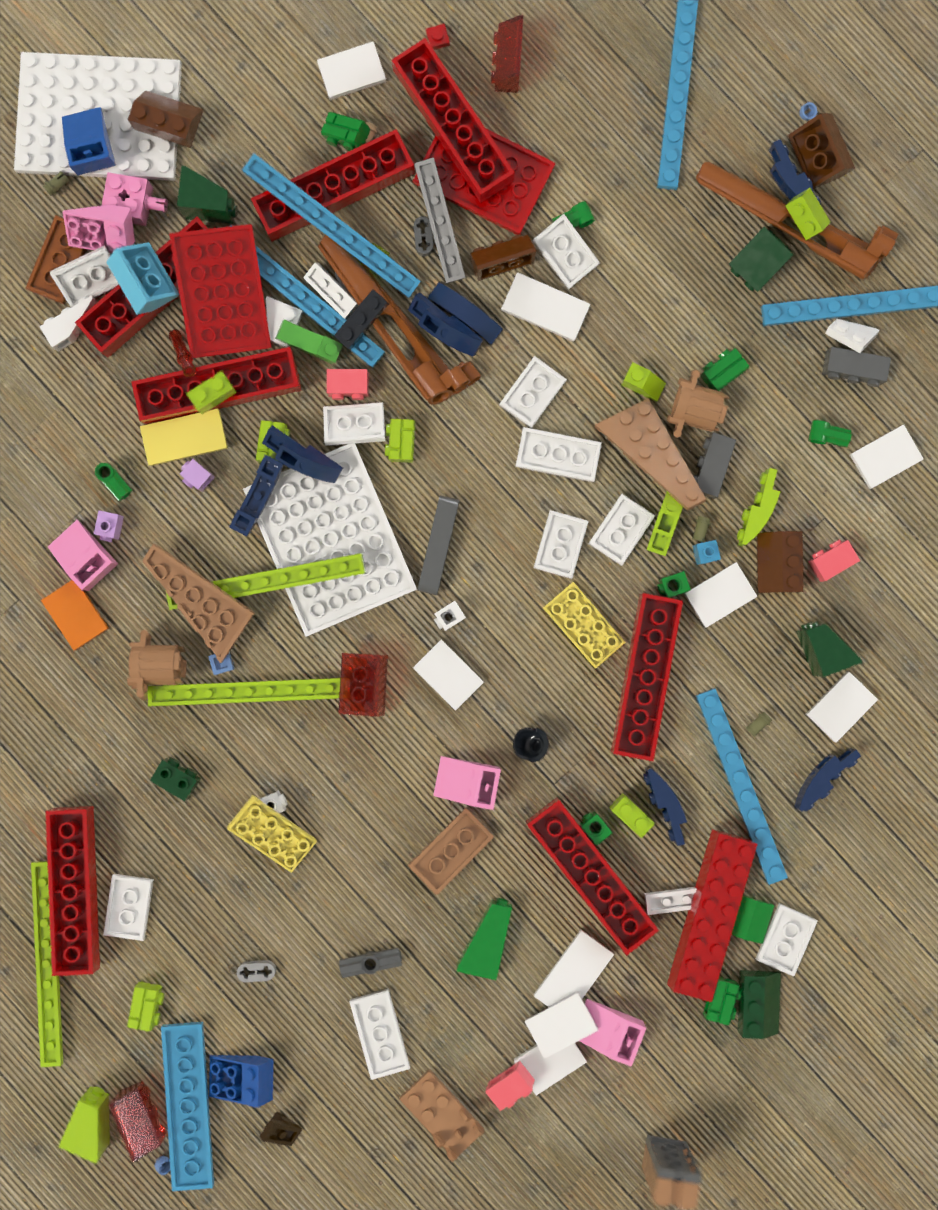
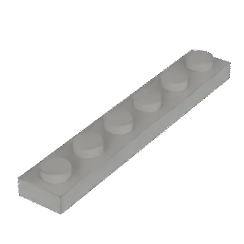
M433 157L414 163L445 281L448 284L466 279L435 159Z

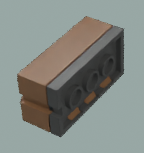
M647 1135L642 1169L653 1203L661 1207H668V1205L674 1204L680 1210H696L702 1175L687 1141Z

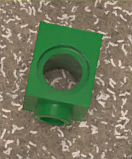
M684 571L659 579L660 584H657L660 595H664L667 598L691 590ZM670 580H674L677 583L675 591H671L668 588Z
M588 812L581 819L583 821L580 823L581 827L596 845H599L613 833L596 812ZM598 822L600 823L599 830L591 831V823Z

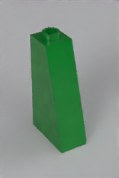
M502 898L491 900L457 963L456 972L497 980L512 911V904L508 903V900Z

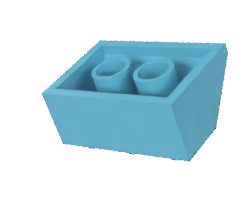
M149 242L118 247L106 261L137 315L154 311L180 295Z

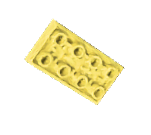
M219 409L209 410L203 415L196 413L140 426L149 466L228 449Z
M574 582L543 607L546 613L595 669L626 643Z
M254 795L251 796L227 826L229 831L291 873L317 842L313 836Z

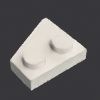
M267 296L266 311L270 342L284 348L289 347V345L275 339L282 320L285 319L298 325L303 311Z
M836 319L828 327L825 334L861 353L875 339L880 330Z

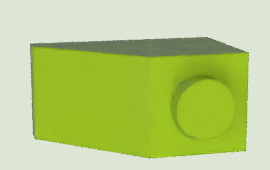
M632 362L621 385L657 402L666 383L652 371Z

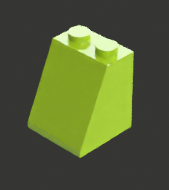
M90 1086L79 1099L58 1147L93 1163H97L110 1144L109 1094L100 1087Z

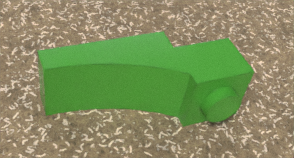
M285 319L282 320L275 339L308 355H314L330 364L336 363L343 345L329 337L309 331Z

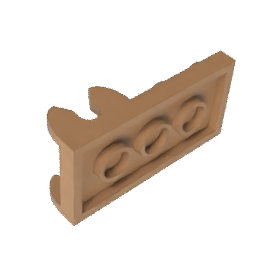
M464 808L407 866L435 895H438L494 836L467 808Z
M430 1069L400 1096L399 1100L433 1135L436 1146L439 1148L443 1146L445 1148L446 1154L452 1162L485 1132L484 1127Z

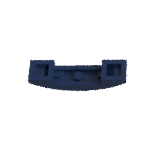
M438 282L427 297L428 300L441 310H446L452 316L457 317L490 345L494 343L503 330L499 324L481 309L440 282Z
M267 455L264 456L256 472L257 476L229 528L248 537L275 488L284 464Z

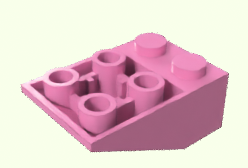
M103 205L63 211L69 246L96 250L105 245L108 252L113 253L118 247L134 245L135 237L131 208Z
M76 520L48 546L67 575L81 590L90 591L118 565L117 561L79 520Z
M441 756L434 796L493 810L501 768Z
M586 999L585 1005L596 1023L598 1031L579 1041L613 1060L632 1067L646 1031L644 1022Z

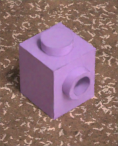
M194 459L188 460L181 468L182 472L180 475L184 477L182 481L191 489L194 486L201 492L215 478Z
M98 511L94 535L100 536L99 540L112 542V539L119 540L124 516Z

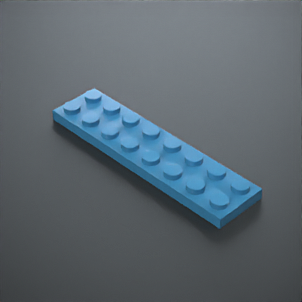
M203 1022L165 1024L161 1026L172 1191L213 1188L214 1172Z

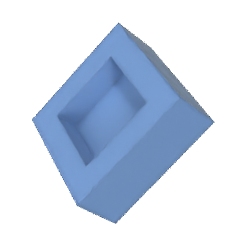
M230 652L222 663L217 660L215 654L208 656L214 675L235 670Z

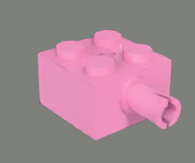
M107 173L102 206L116 205L131 208L133 224L146 226L149 209L166 212L167 208L165 206L168 207V200L152 197L153 186L148 179Z

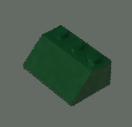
M740 970L739 988H741L742 992L738 1002L737 1031L742 1038L765 1039L779 1034L781 972Z

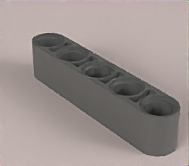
M441 495L439 497L417 591L433 595L438 594L460 500Z

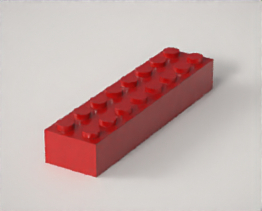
M422 39L393 58L391 61L394 73L479 202L482 203L514 182L515 172L427 39Z
M397 129L294 177L290 181L331 213H334L415 174V168ZM269 191L251 198L271 242L311 224Z
M197 216L179 232L208 228ZM169 240L155 253L179 292L171 241ZM118 284L76 320L75 324L96 348L108 358L175 299L154 311L137 315Z
M291 347L131 381L139 420L143 424L148 425L200 413L187 393L210 378H214L221 371L226 375L237 393L210 410L302 391L294 352Z
M645 593L639 595L611 753L654 762L683 600Z
M558 797L525 821L528 828L626 956L659 931Z
M94 806L52 808L45 811L52 976L94 974L100 968Z
M712 829L695 886L697 890L690 904L692 905L691 909L688 910L667 982V985L673 992L712 1002L757 848L755 842Z

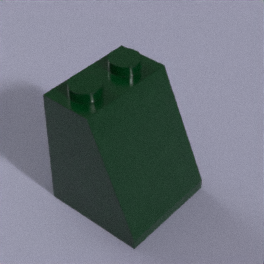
M181 166L177 207L185 219L193 220L198 216L201 221L233 224L234 218H237L238 207L235 205L234 199L230 196L229 192L190 168Z
M764 226L729 263L732 267L730 271L737 278L742 276L746 280L744 284L752 292L754 290L758 292L795 253L767 226Z
M818 621L808 622L801 625L802 629L796 631L813 676L826 677L863 663L861 658L827 624H819Z

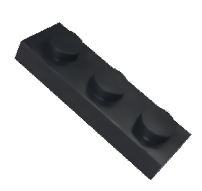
M372 289L334 336L347 349L351 350L389 303Z

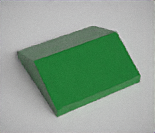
M743 895L731 935L763 944L775 905Z

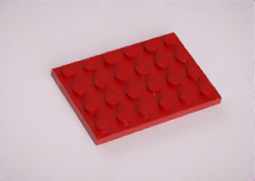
M486 129L515 172L514 182L480 203L435 135L423 160L434 157L445 200L516 235L521 234L556 163ZM416 173L413 179V184L420 187V183Z
M252 224L169 233L191 359L271 348Z

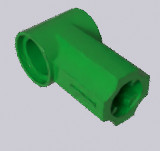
M587 201L580 202L573 206L570 211L563 213L574 228H584L595 221ZM561 215L553 218L552 222L557 220Z
M813 420L808 441L815 444L827 443L846 448L851 441L852 434L849 429L831 426L826 421Z
M100 463L96 466V477L104 483L119 502L131 494L133 490L119 475L115 467L108 463ZM105 468L110 469V475L107 478L102 476V471Z

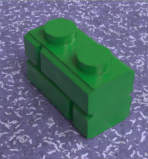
M333 112L328 113L325 120L326 123H324L321 130V135L329 145L337 147L339 144L348 151L364 145L370 133V127L363 120Z
M736 348L731 351L726 349L718 356L720 360L716 363L711 361L702 368L704 372L700 376L709 389L720 391L749 368V364L742 358V355Z
M719 976L712 1002L706 1001L703 1015L705 1019L730 1025V1021L734 1020L736 1016L735 1002L736 1000L739 1001L742 992L737 981Z

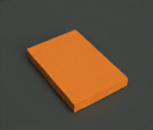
M73 580L41 600L73 651L78 650L109 629L86 592L81 590Z

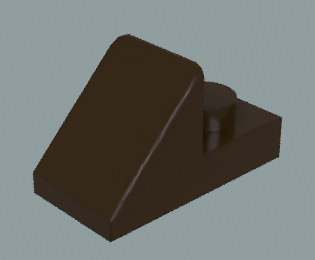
M276 1112L259 1137L263 1142L292 1146L302 1128L280 1112Z

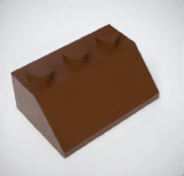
M144 91L134 100L128 121L134 130L191 148L203 109L153 92Z
M820 113L788 134L803 173L805 172L806 176L812 181V189L837 180L855 169L832 113Z
M522 234L516 235L506 242L497 241L491 247H478L470 253V260L477 281L534 264L536 249L529 236H522Z
M803 531L758 533L757 593L803 592Z

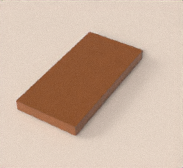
M55 215L25 288L30 292L65 305L66 299L50 275V271L85 255L87 251L84 248L68 245L64 218Z

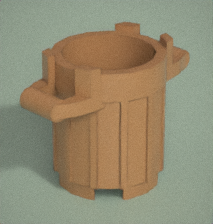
M696 369L691 371L689 380L679 379L678 384L680 385L674 399L671 415L667 417L668 423L675 424L672 433L677 438L682 435L681 431L684 424L710 432H718L719 428L716 425L717 423L723 424L728 406L724 405L723 402L724 399L729 400V395L696 385L697 379L700 376V372Z
M147 630L141 631L140 642H130V678H127L128 686H132L131 689H137L136 695L143 701L148 698V685L183 684L184 682L181 678H186L187 660H183L181 657V652H186L185 648L179 645H151L152 636Z

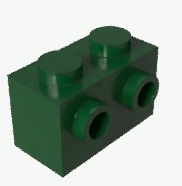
M170 757L160 762L150 781L185 802L190 798L201 778L197 776L198 773L195 770L183 768L178 760Z

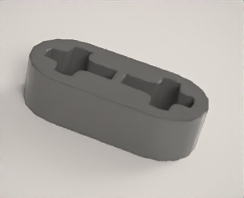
M421 216L414 221L415 247L420 256L426 257L433 252V236L429 219ZM420 223L428 226L425 227V234H421V228H417L421 225ZM422 239H426V244L429 246L426 251L419 247L422 246Z

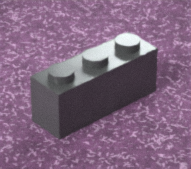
M831 347L825 354L822 375H827L829 379L833 380L843 378L848 379L847 382L849 383L865 382L870 387H879L887 382L891 358Z
M714 432L709 437L706 436L702 447L705 448L703 456L700 455L696 465L699 470L697 475H693L705 497L711 499L718 498L736 439Z

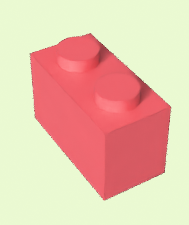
M327 369V395L332 397V400H344V397H352V400H364V397H369L368 370Z
M840 539L829 545L830 549L825 552L822 549L812 555L813 559L809 560L808 563L820 582L827 581L860 561L848 540L842 542Z
M518 1061L490 1080L485 1092L501 1111L506 1107L511 1108L522 1096L525 1098L533 1091L535 1079L521 1061Z

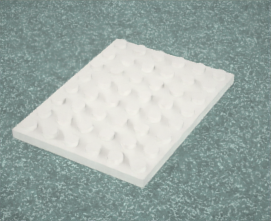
M21 52L14 171L16 173L57 175L62 171L65 175L77 176L69 166L64 145L62 117L101 107L116 166L78 176L107 177L109 172L149 180L175 181L177 144L134 130L128 121V117L134 100L144 91L180 101L181 61L173 59Z
M355 443L347 444L324 454L343 467L335 483L314 479L293 469L281 472L275 488L257 521L277 569L360 553L363 555L365 574L285 588L305 637L417 590ZM251 486L243 488L246 496Z

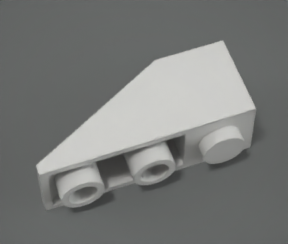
M86 296L81 298L78 304L63 309L60 315L55 318H48L40 326L53 349L59 352L77 340L82 330L75 324V321L98 302L94 297Z

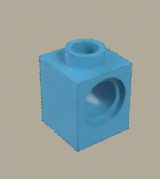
M716 540L692 546L697 565L721 560Z

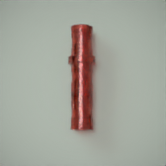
M177 329L171 330L169 338L177 355V363L182 367L183 374L191 377L196 373L192 354L187 350L181 331Z

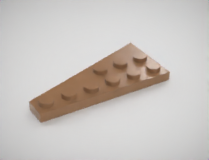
M649 398L595 424V428L599 432H602L612 444L619 447L641 470L648 473L659 486L661 485L670 493L669 495L687 511L706 502L703 492Z
M153 544L142 562L155 579L159 580L168 596L172 597L181 613L194 630L201 635L207 647L211 648L217 656V660L222 663L255 612L160 546Z

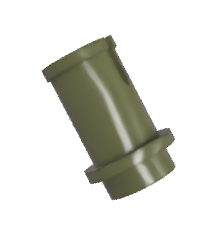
M60 171L50 181H45L43 188L50 196L53 194L57 195L56 192L70 181Z
M699 516L695 520L697 524L692 539L705 542L708 526L711 525L709 523L710 518Z
M765 712L759 713V716L746 727L754 737L764 727L771 725L772 719Z

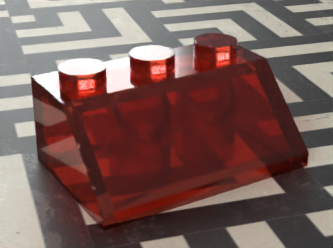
M518 15L499 23L498 32L494 31L493 44L497 45V51H493L492 64H496V71L491 73V84H495L494 92L518 93L523 15Z
M342 653L338 714L374 717L385 715L388 655Z
M143 1081L120 1090L109 1106L130 1159L134 1163L159 1147L165 1139L166 1132L164 1126L160 1124L157 1118L158 1111L156 1106L151 1103L149 1088L144 1085Z

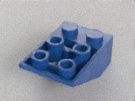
M101 107L62 117L64 145L69 166L77 176L116 166Z
M210 1055L209 1097L257 1108L272 1101L274 1059L250 1055Z

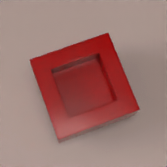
M445 23L425 29L428 42L433 50L450 46Z

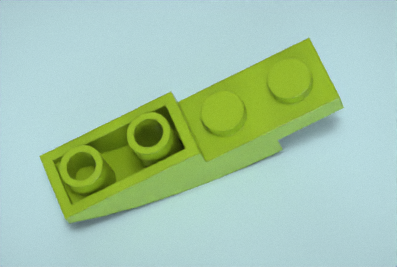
M769 468L761 473L759 484H761L760 492L757 491L754 499L756 506L751 505L747 507L742 514L741 520L744 523L742 529L740 528L737 533L738 546H745L754 539L763 529L774 511L780 495V491L773 490L777 474L776 469Z
M668 491L664 497L646 549L663 556L667 554L683 506L669 495Z

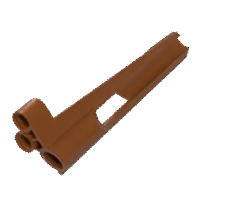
M704 162L696 176L698 183L802 241L819 256L863 281L871 275L877 265L889 254L898 237V233L882 225L878 227L870 242L867 243L836 227L828 225L822 232L818 233L826 239V247L810 238L806 240L800 232L782 223L785 218H792L785 207L786 203L711 162Z
M325 235L318 245L319 250L358 305L361 304L372 289L389 303L380 315H391L415 350L413 359L407 360L378 318L372 325L429 404L442 403L452 395L458 394L473 385L481 378L480 373L471 361L461 362L450 370L379 284L369 268Z

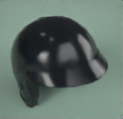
M522 728L516 733L513 740L515 754L530 762H538L543 759L549 748L548 736L539 728Z

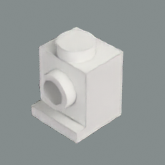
M456 601L436 612L437 618L433 620L439 629L444 628L446 631L466 617ZM447 613L452 614L453 618L451 621L445 619Z
M279 791L259 798V800L267 805L268 802L274 803V810L278 813L286 810L287 800L284 794H280Z

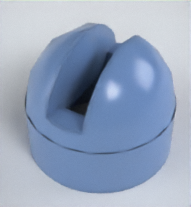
M811 102L804 104L799 110V115L803 120H810L817 114V107ZM809 108L811 111L805 115L804 112Z
M167 1156L158 1157L154 1164L156 1171L160 1175H166L171 1170L170 1158Z

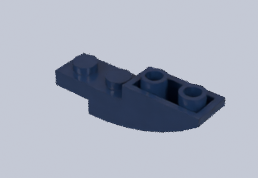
M781 139L773 142L769 152L775 164L771 168L770 173L781 191L789 200L808 188H811L814 193L812 181L806 176L805 172L797 175V168L793 162L791 163L787 146L783 145ZM816 195L815 197L821 205L820 198Z
M415 294L408 311L420 320L418 325L448 346L467 355L475 356L483 339L454 315L451 317L447 316L423 294Z
M273 425L268 429L262 444L277 453L276 460L314 479L335 483L343 470L342 466L313 446L303 447Z
M850 748L838 758L832 754L827 755L806 778L798 793L794 807L801 812H806L814 807V802L818 799L826 798L831 793L830 790L834 788L830 780L833 781L842 775L841 771L845 768L853 767L858 762L857 759L861 757L856 749Z
M645 767L646 773L643 774L645 784L650 785L651 793H648L652 805L655 804V807L658 809H665L662 810L664 821L669 823L670 829L667 830L670 842L674 841L676 846L684 845L685 842L680 824L687 823V819L682 806L662 777L650 767Z

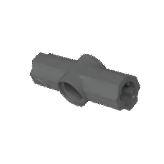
M399 947L378 952L369 951L363 955L339 960L342 978L365 973L374 974L380 970L403 965ZM374 959L376 965L370 967L366 964V960Z

